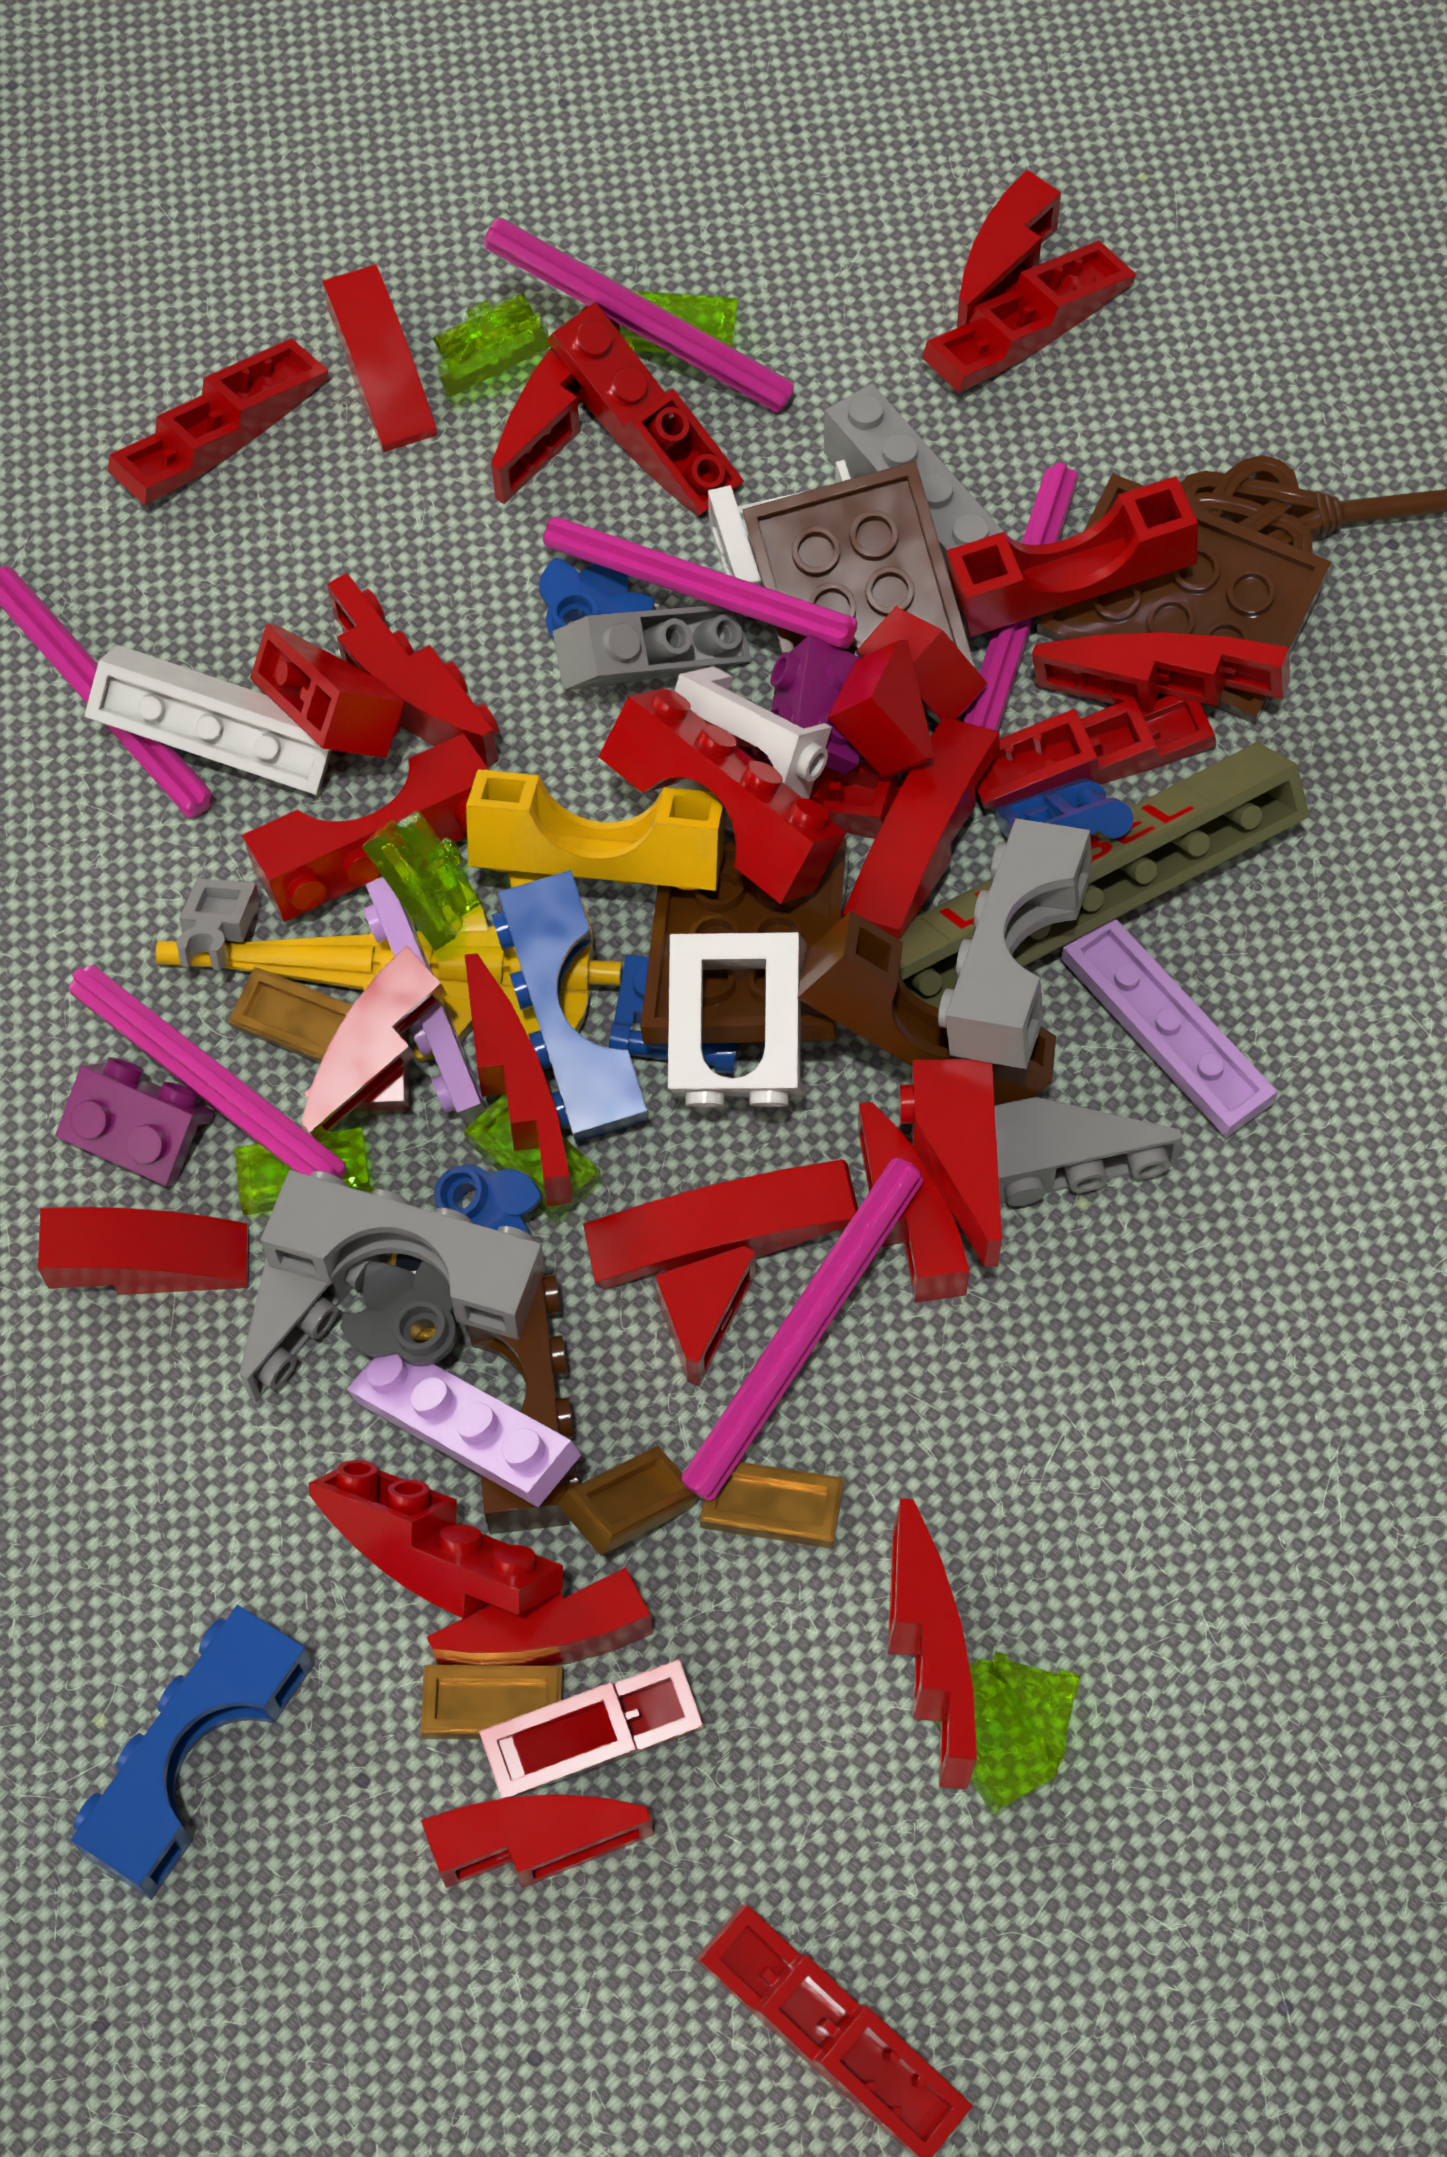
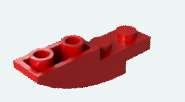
M596 301L554 331L547 339V342L582 386L577 395L596 419L650 477L699 517L709 509L708 490L731 485L733 491L744 482L743 478L675 389L672 388L665 393Z
M348 573L327 583L334 618L345 631L337 636L341 659L377 677L404 701L401 726L432 746L439 745L464 733L487 767L498 762L495 736L500 734L498 724L484 703L475 706L466 694L468 692L466 681L455 663L451 660L443 663L430 644L414 653L406 636L400 630L392 633L384 623L385 614L374 593L368 588L361 592Z
M351 1460L341 1463L336 1470L309 1482V1496L328 1520L358 1551L408 1590L433 1605L463 1619L489 1604L520 1615L562 1591V1564L536 1555L529 1547L510 1545L481 1534V1531L474 1526L456 1524L457 1499L429 1489V1486L422 1481L405 1480L378 1470L377 1466L369 1461Z

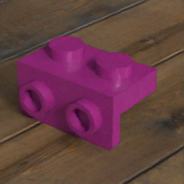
M809 635L789 653L784 652L777 659L770 678L771 685L775 687L770 712L803 729L823 723L831 726L832 729L825 747L828 751L825 767L846 775L858 765L860 753L827 717L855 661L860 659V657ZM765 754L764 761L772 764L767 754Z
M108 1057L106 1063L81 1065L55 1137L164 1186L176 1184L197 1126L210 1124L215 1111L197 1103L199 1096L190 1088L172 1082H163L161 1087L143 1079L144 1069L131 1062Z

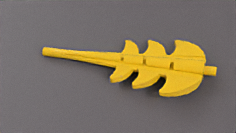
M442 870L434 871L432 877L438 893L436 916L427 931H416L433 975L440 981L447 993L443 1000L460 1042L464 1040L473 1028L465 963L466 954L478 953L512 1003L527 1035L539 1031L540 1028L534 1008L520 1009L510 977L511 973L521 971L515 947L502 951L495 926L488 927L484 910L475 893L460 879ZM520 871L506 872L511 888L552 876L551 874ZM403 898V901L405 903V906L415 928L413 917L411 915L407 902ZM583 902L582 905L589 924L592 944L573 960L563 978L560 991L562 1012L577 1032H579L584 1023L592 985L620 986L623 973L622 961L593 960L592 926ZM370 930L369 934L226 943L228 961L223 968L252 973L255 966L283 978L365 990L374 977L394 958V954L388 939L377 943ZM159 940L157 942L156 962L158 965L181 966L177 941ZM209 952L195 955L190 966L212 967ZM417 1045L413 1050L415 1059L418 1062L435 1058L433 1052L422 1056Z

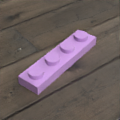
M390 875L365 884L373 904L363 908L377 943L388 939L394 957L407 945L432 973L401 893ZM441 999L410 1026V1029L422 1056L432 1052L434 1054L441 1074L431 1078L443 1110L446 1114L456 1110L466 1126H469L491 1116L445 1002Z
M1116 918L1063 947L1061 957L1063 962L1226 1138L1275 1103L1278 1091Z
M398 1354L374 1357L347 1388L354 1400L362 1407L536 1507L543 1503L581 1456L570 1439L434 1364L428 1366L412 1365L402 1360Z

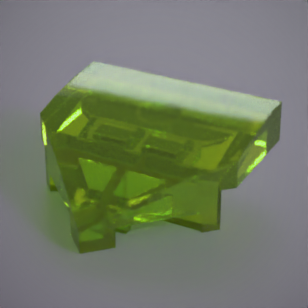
M524 292L517 293L494 306H491L488 300L477 302L466 311L469 319L433 337L443 357L438 362L439 379L450 398L551 347L547 342V339L550 337L547 326L540 312H533Z
M418 810L397 824L393 820L379 828L362 846L435 951L455 939L464 924L462 916L482 904L479 895L457 866L463 860L458 846L448 837L440 841Z
M995 1651L990 1661L980 1658L969 1664L974 1689L977 1761L970 1780L994 1817L1044 1788L1056 1778L1059 1765L1066 1753L1067 1746L1065 1743L1081 1677L1080 1674L1059 1669L1056 1674L1009 1661L1007 1654ZM933 1721L940 1732L941 1722Z

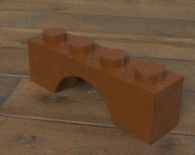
M850 911L805 952L797 998L817 1012L830 1017L860 1035L869 1043L877 1045L912 1066L913 1060L967 1059L950 1056L947 1028L940 1027L938 1023L939 1008L922 1001L903 982L899 972L903 942ZM1040 1027L1027 1069L992 1063L994 1106L1032 1098L1052 1083L1056 1035Z
M556 1274L543 1275L520 1340L467 1325L472 1347L494 1353L505 1359L523 1378L526 1384V1393L520 1412L566 1438H572L574 1435L569 1397L557 1399L554 1376L567 1375L563 1336L550 1337L548 1315L560 1314ZM576 1462L539 1507L534 1506L481 1475L484 1514L489 1534L570 1525L569 1518L559 1508L558 1504L567 1490L579 1485Z

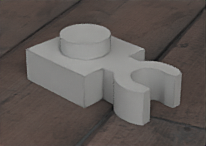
M196 879L179 918L182 934L177 940V949L181 967L189 968L193 957L202 952H209L213 970H221L226 965L228 952L225 941H244L260 900L256 883Z

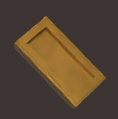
M254 966L228 1023L236 1030L321 1063L328 1045L353 1005Z
M656 1446L567 1490L558 1506L599 1555L602 1556L688 1511L699 1497L685 1487L681 1481L683 1473L659 1446Z
M739 1461L717 1496L711 1501L703 1499L700 1528L833 1549L844 1478Z
M424 1665L420 1731L422 1738L481 1740L479 1734L481 1730L561 1701L563 1696L562 1666Z

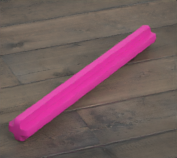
M497 217L489 227L483 245L491 252L587 306L596 301L608 318L771 410L780 412L787 404L795 386L789 379L506 219Z
M1055 463L1053 467L1045 470L1022 540L1023 544L1042 545L1059 541L1078 482L1077 472L1067 468L1065 463ZM1034 617L993 630L979 672L988 685L968 707L964 719L965 723L996 731L999 730Z
M552 517L547 522L543 543L548 548L807 637L811 635L836 647L845 649L853 642L854 634L857 630V620L854 617L559 517Z
M1 567L0 606L88 704L98 663L13 568ZM105 724L187 817L197 818L203 811L211 808L214 802L211 797V790L172 746Z
M89 965L84 969L78 968L72 974L73 980L68 987L72 996L291 1170L309 1176L313 1171H322L337 1176L340 1179L344 1177L348 1169L342 1159L94 965Z
M898 1157L890 1160L682 1474V1483L693 1494L708 1501L713 1500L717 1496L922 1185L923 1176L921 1171L913 1164Z

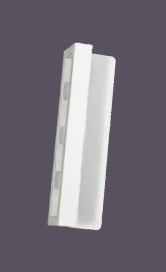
M115 646L99 660L84 717L315 795L321 789L332 752L329 749H322L267 695L123 646Z

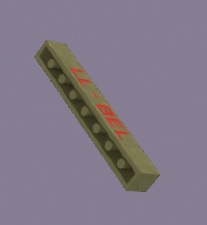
M1256 742L1131 806L1133 823L1125 835L1118 838H1110L1100 831L1090 834L1093 872L1077 920L1054 923L1040 928L1018 945L1012 957L1023 967L1309 818V810L1297 764ZM992 878L915 917L902 938L899 939L903 942L899 969L900 976L908 989L922 1001L939 1008L945 989L955 988L958 980L956 964L960 945L964 938H973L976 930L974 926L976 901L981 890H990L993 882Z

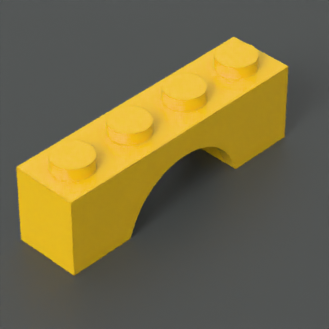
M477 770L466 804L469 867L489 868L497 872L520 871L551 875L571 870L573 877L612 880L620 884L643 883L673 886L682 890L704 889L716 891L724 855L725 807L712 791L663 787L656 801L640 815L624 821L599 822L582 818L563 808L547 791L540 775Z

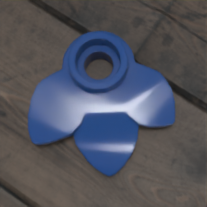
M554 558L544 569L540 577L539 592L549 608L546 614V627L548 634L553 640L554 630L585 616L654 609L655 600L653 597L636 592L628 593V576L626 574L597 564H593L578 573L566 561Z
M464 1164L447 1170L437 1181L434 1190L436 1208L456 1210L470 1218L473 1224L497 1230L500 1226H510L523 1230L530 1234V1231L522 1216L531 1212L543 1198L535 1182L528 1175L518 1170L508 1168L488 1173L481 1167L472 1164ZM471 1189H476L472 1202L466 1208H463L462 1200L465 1193Z

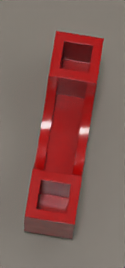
M1174 476L1119 494L1112 508L1097 523L1085 531L1062 541L1042 545H1029L1017 542L1005 532H1001L946 550L950 582L969 638L1197 564L1198 522L1178 477Z
M661 688L628 696L598 758L642 793L678 784L684 778L704 785L719 798L732 821L736 840L734 867L780 904L814 893L846 835L843 829L829 819L828 811L819 803L808 798H802L784 784L781 774L775 768L766 763L755 761L737 747L736 739L728 731L718 726L710 725L690 709L689 701L679 693Z
M464 733L410 757L408 777L402 790L390 803L372 814L348 821H325L313 818L297 809L241 835L256 877L283 922L467 837L466 804L478 769H489Z

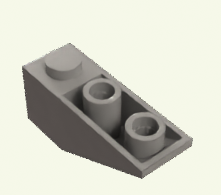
M717 605L589 615L553 631L563 690L620 685L679 675L713 666L720 668L751 661L743 614Z
M1040 1097L995 1105L1000 1203L1008 1202L1011 1206H1024L1040 1200L1046 1193L1068 1188L1077 1193L1088 1192L1103 1186L1108 1180L1133 1175L1137 1179H1147L1166 1172L1170 1166L1176 1165L1183 1140L1181 1130Z
M381 1254L355 1263L345 1270L332 1284L271 1267L266 1257L239 1373L251 1399L258 1402L268 1388L272 1390L277 1389L287 1380L295 1367V1356L311 1337L319 1339L329 1330L337 1317V1306L353 1288L359 1290L363 1287L366 1267L370 1262H380L379 1256Z

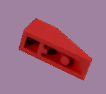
M266 623L250 679L322 749L387 758L392 739L398 734L402 725L404 701L377 677L278 625Z
M972 1059L913 1060L911 1084L899 1085L900 1124H912L913 1148L984 1267H998L1002 1232L992 1063Z

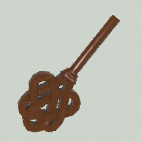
M1263 455L1243 459L1226 473L1206 470L1187 475L1180 483L1189 504L1309 553H1312L1313 550L1312 541L1331 535L1334 530H1339L1342 524L1447 512V489L1340 501L1338 497L1330 496L1327 493L1323 494L1320 491L1312 492L1299 489L1295 472L1280 459Z

